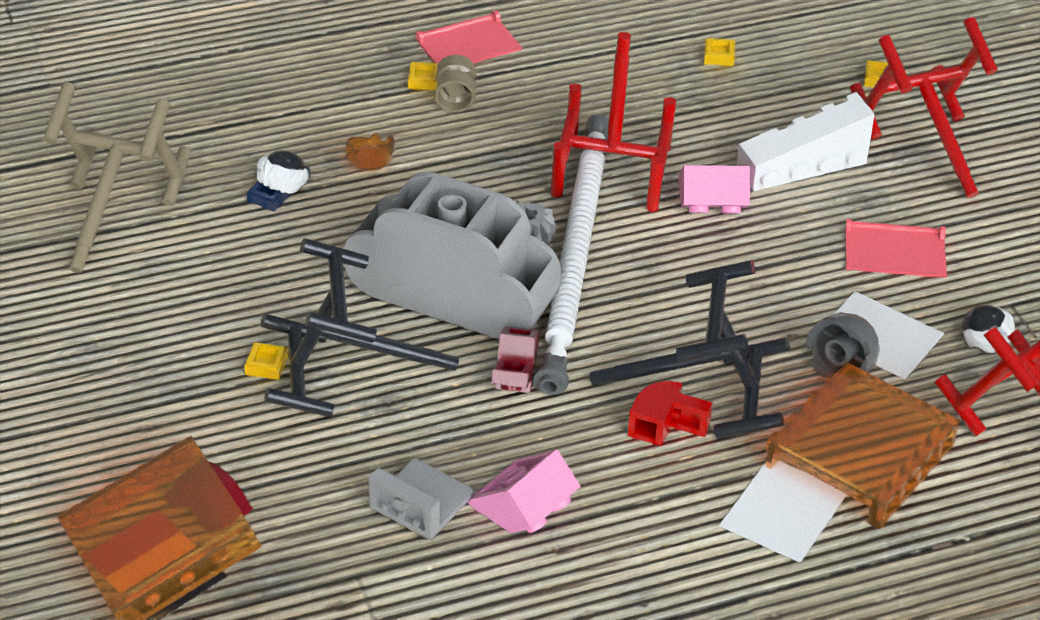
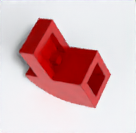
M662 381L653 383L640 391L629 411L627 436L658 446L663 445L671 427L706 437L710 428L713 402L682 394L683 383Z

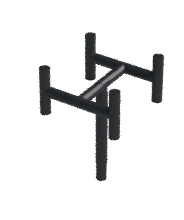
M307 238L302 240L300 252L328 259L330 290L318 312H308L305 324L265 313L261 319V327L288 334L291 393L268 387L265 392L264 401L326 417L332 416L334 404L306 397L304 365L317 342L325 343L326 339L453 371L457 369L459 364L458 357L376 335L377 330L375 328L348 322L343 264L366 269L369 256Z
M753 260L686 274V283L689 288L712 283L705 342L678 347L674 354L591 371L590 381L592 385L622 381L723 360L725 364L733 362L745 387L742 419L714 424L716 438L784 426L782 412L757 416L762 356L790 351L788 338L784 337L748 345L745 334H735L724 311L727 280L755 274Z

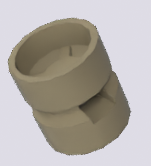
M449 55L439 62L436 72V103L448 112H463L469 109L475 100V64L469 58L462 55Z

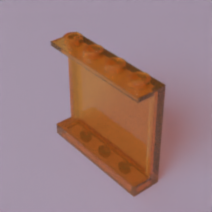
M847 362L837 373L832 372L829 375L823 388L819 392L814 391L799 412L795 411L791 414L786 426L779 433L774 432L770 436L765 448L768 452L766 467L772 469L782 459L870 507L867 523L880 530L954 446L960 420Z
M192 436L173 445L168 450L57 516L117 620L147 619L262 547L251 526Z

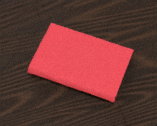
M498 10L492 11V14L415 33L417 42L434 63H439L449 55H462L476 63L522 50L521 45L502 24Z
M847 218L845 225L846 270L946 278L944 240L946 227L931 228L856 222Z

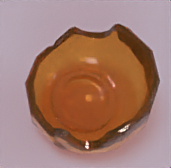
M374 133L370 138L361 136L350 137L345 142V155L354 166L369 171L380 170L391 162L395 139L392 135H389L387 140L383 141L378 133Z

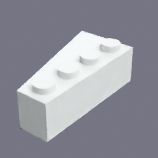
M857 92L846 96V102L837 106L830 103L821 107V113L807 119L804 116L792 120V123L783 130L779 131L777 128H774L740 143L737 166H750V188L752 191H757L866 164L874 120L873 111Z

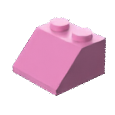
M684 165L678 172L681 207H689V213H709V208H721V213L740 214L741 208H747L750 205V166Z
M558 449L516 459L469 499L468 503L472 508L510 533L523 530L532 533L547 523L545 517L549 513L556 512L567 506L571 502L570 495L581 486Z

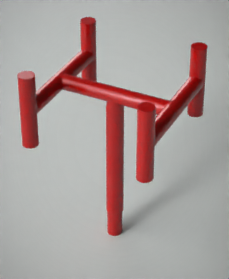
M970 17L963 22L973 46L961 64L945 68L943 65H938L932 68L931 71L907 76L891 36L884 35L880 37L878 41L888 65L867 97L861 83L851 85L849 87L851 93L857 92L873 111L885 93L900 90L901 94L910 92L913 87L919 86L920 93L966 197L973 198L977 196L979 192L971 176V171L932 83L937 82L953 121H958L964 118L965 115L955 93L978 60H980L986 75H991L998 71L975 17ZM875 116L870 138L872 140L882 136Z
M620 32L617 36L607 139L578 135L582 86L577 83L569 86L567 114L560 140L555 142L553 147L550 194L556 198L563 195L565 168L571 147L651 159L646 209L650 212H655L659 209L661 184L667 155L671 150L676 99L673 97H666L664 99L656 147L621 142L630 59L631 35L628 32Z
M996 327L983 335L1001 359L962 395L946 374L934 382L975 437L982 434L987 428L970 406L995 385L1014 375L1027 393L1035 389L1040 396V341L1031 346L1019 329L1007 337L1019 354L1015 353Z

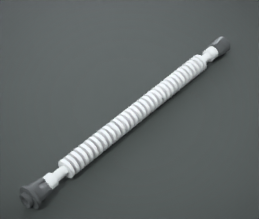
M602 114L590 116L586 122L585 136L607 139L609 118ZM586 149L580 155L560 257L561 282L557 293L552 299L545 340L550 346L546 349L542 364L534 373L533 383L539 391L550 395L564 392L569 384L566 369L568 363L566 358L567 352L564 348L569 347L573 342L605 163L604 154L600 151Z

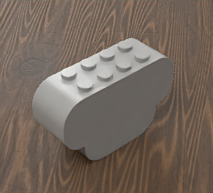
M433 172L416 173L408 179L397 194H390L381 198L344 246L346 250L369 256L366 269L344 264L351 281L364 293L500 339V333L505 326L532 329L557 293L561 282V266L558 257L546 243L530 235L529 219L524 210L514 200L501 193Z

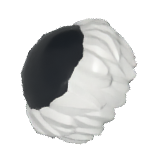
M274 151L260 158L257 165L258 181L263 183L264 186L280 190L282 193L297 192L307 183L309 177L303 160L292 151Z
M988 304L977 305L964 315L962 328L964 338L969 347L973 348L975 346L986 353H995L996 351L983 336L994 327L999 330L1008 343L1010 342L1007 337L1014 332L1015 324L1009 312Z

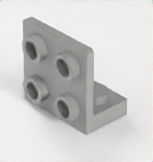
M412 459L397 475H391L377 468L369 476L370 508L429 540H432L469 499L473 497L472 487L418 459Z

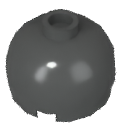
M843 312L828 316L819 321L809 331L806 342L807 350L809 348L812 349L814 358L811 362L814 368L827 380L841 385L844 382L853 384L862 379L876 364L880 350L879 338L873 326L857 314Z

